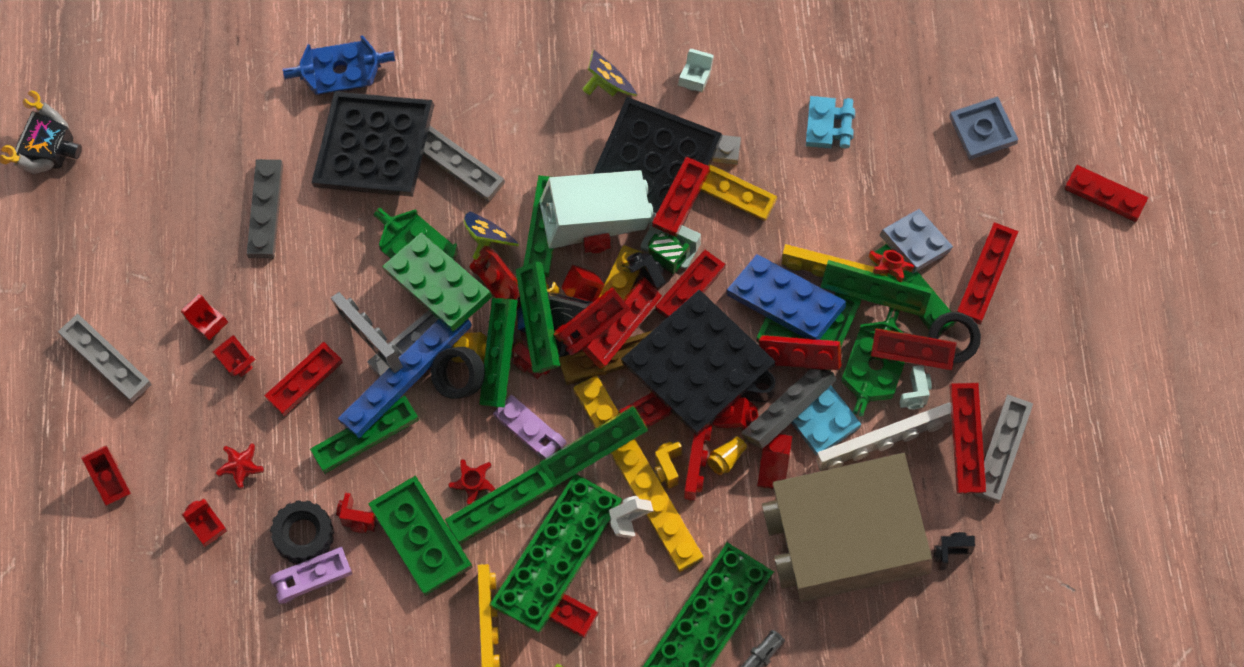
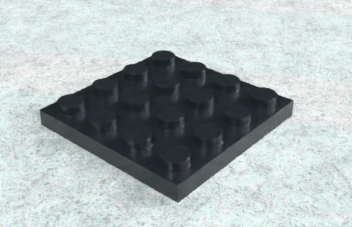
M334 92L311 182L312 185L316 188L413 197L434 110L433 101Z
M626 97L593 174L641 170L643 180H646L648 184V203L652 204L653 213H657L685 158L688 157L710 166L723 135L718 131Z
M700 289L621 359L622 364L696 436L704 431L775 366V361Z

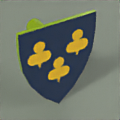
M595 50L592 51L588 70L594 76L583 87V91L586 94L591 95L599 86L612 97L617 91L631 96L638 95L629 81L614 65Z
M471 211L465 214L464 225L469 231V235L478 243L473 255L474 259L479 258L480 250L484 245L489 246L490 242L519 246V243L511 235L493 222Z

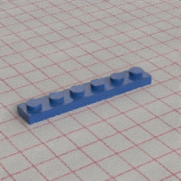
M438 319L399 357L403 368L395 374L388 368L338 417L340 423L356 437L360 438L432 366L433 360L438 353L451 348L472 327L471 321L467 319L452 332Z

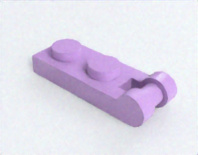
M512 394L506 399L505 408L499 407L493 413L494 418L543 460L552 455L558 448L562 449L567 444L566 440L559 433L553 431ZM547 438L550 442L546 446L541 445L540 443Z
M340 547L279 571L270 576L272 586H276L278 591L276 594L278 602L283 604L293 600L295 597L353 574L343 548ZM294 579L296 585L288 588L286 582Z

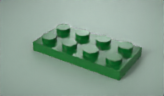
M422 232L382 266L392 279L452 332L492 298L491 292Z
M416 475L368 503L424 596L473 568Z

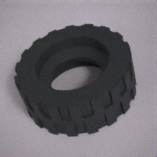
M308 500L288 503L286 507L278 511L277 516H274L272 520L273 525L270 531L274 546L284 559H288L293 564L294 562L299 564L328 552L330 545L333 544L334 528L327 512L317 503L313 504ZM308 520L315 525L316 535L309 544L297 545L290 540L289 530L296 521Z

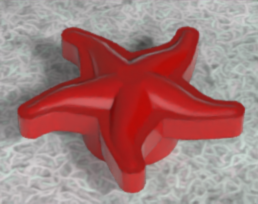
M894 249L885 251L883 255L870 251L868 256L879 265L874 267V274L889 273L896 277L898 282L903 281V271L911 272L914 268L913 264L905 262L903 256Z
M251 443L248 449L241 453L228 446H224L223 450L228 454V462L216 471L218 477L224 474L233 475L238 488L243 489V481L250 474L264 472L263 466H257L252 462L255 445Z
M462 459L460 461L461 478L456 482L448 484L451 489L466 490L468 505L476 500L480 491L492 492L496 490L485 479L487 470L492 467L490 462L484 463L477 468H471Z

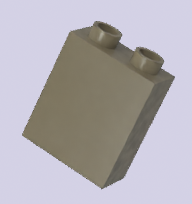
M905 453L773 482L776 500L762 503L769 536L784 533L788 553L774 556L781 589L796 586L800 603L931 573L932 556Z

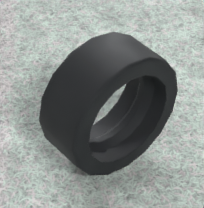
M948 312L940 315L933 321L928 332V338L938 339L941 328L947 323L960 322L964 324L969 330L970 342L965 350L955 353L953 363L969 360L976 354L980 346L981 333L978 325L971 317L963 313Z
M467 347L449 348L438 353L433 360L431 380L435 389L442 396L450 399L469 397L478 392L483 385L485 377L484 364L474 350ZM453 357H460L466 363L469 370L468 383L460 389L455 388L447 377L448 362Z

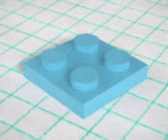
M832 386L825 390L791 422L816 456L818 452L833 447L861 428L860 421Z

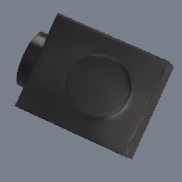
M636 252L626 259V263L621 265L622 269L629 273L640 269L643 277L656 288L666 283L662 276L664 274L662 266L657 260L654 261L650 254Z
M955 532L950 534V536H941L938 545H934V561L939 562V569L946 570L948 555L972 554L975 548V536H967V533Z

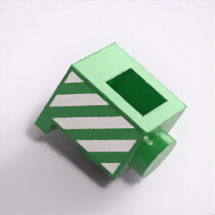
M660 232V234L655 233L647 245L648 254L652 255L654 261L657 260L665 270L673 275L690 256L689 244L685 242L682 246L676 237L672 235L667 236L663 232Z

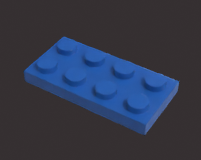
M758 254L727 289L728 297L806 339L820 340L846 307L845 300Z

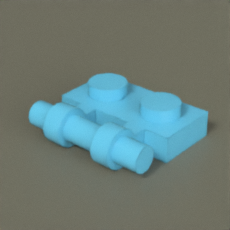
M810 96L806 146L831 149L833 139L840 140L841 148H849L850 140L853 139L854 130L851 128L852 119L855 118L853 99H844L843 107L837 108L835 107L836 98ZM834 119L842 120L840 128H833Z

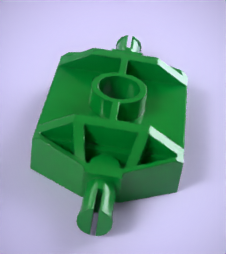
M378 208V212H374L373 216L384 224L379 248L390 259L422 232L455 261L458 253L457 244H452L418 215L416 209L394 217H390L382 208Z
M889 308L885 321L860 325L856 341L841 382L857 397L853 410L855 415H857L861 406L859 416H864L866 406L870 401L888 400L894 396L905 362L871 356L876 328L903 333L896 326L900 310L896 309L892 317L894 308ZM873 359H877L882 362L883 368L873 370L869 367L868 363Z

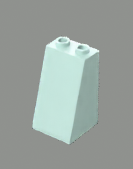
M641 170L549 177L539 201L548 247L556 248L584 242L583 238L606 233H609L610 236L646 229L650 219L653 218V207L651 203H648V184L646 180H643Z

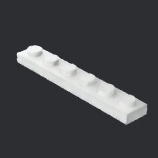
M950 402L820 451L817 454L816 463L820 471L826 468L828 470L838 468L844 464L843 462L850 459L854 461L861 460L868 456V452L876 449L879 451L887 450L894 445V442L902 439L904 442L913 440L919 435L918 433L923 431L934 432L942 428L944 423L952 421Z

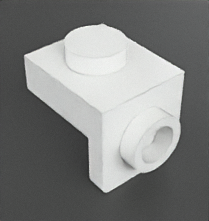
M632 496L624 499L623 504L610 509L611 527L615 535L625 538L634 537L635 532L632 521L653 512L651 501L639 499L638 496Z

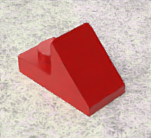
M778 434L763 448L757 487L774 489L773 482L786 479L792 436Z
M107 445L81 457L105 506L131 494L118 468V463Z

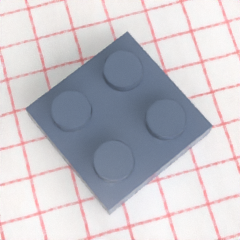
M999 97L950 112L949 118L969 160L1018 143L1019 139Z
M920 209L882 229L879 235L891 249L896 250V252L903 256L905 262L914 265L912 273L950 253L953 248L952 244Z

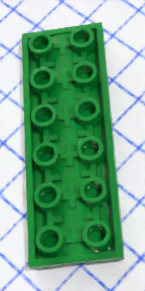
M577 474L573 475L493 598L490 606L539 633L611 521L609 510L621 505L622 498Z
M727 542L643 667H712L768 584L774 571Z

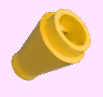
M735 437L730 442L710 452V456L707 458L709 467L718 475L729 473L741 454L747 449V445L740 437Z

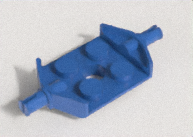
M363 35L360 36L361 41L311 49L310 44H307L300 65L283 69V75L285 80L300 77V80H304L315 95L372 85L377 70L381 67V63L396 61L394 51L376 52ZM339 65L347 67L344 73L338 74L334 72V69Z

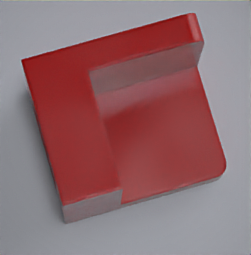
M572 264L561 288L567 296L594 302L599 298L605 285L595 272Z

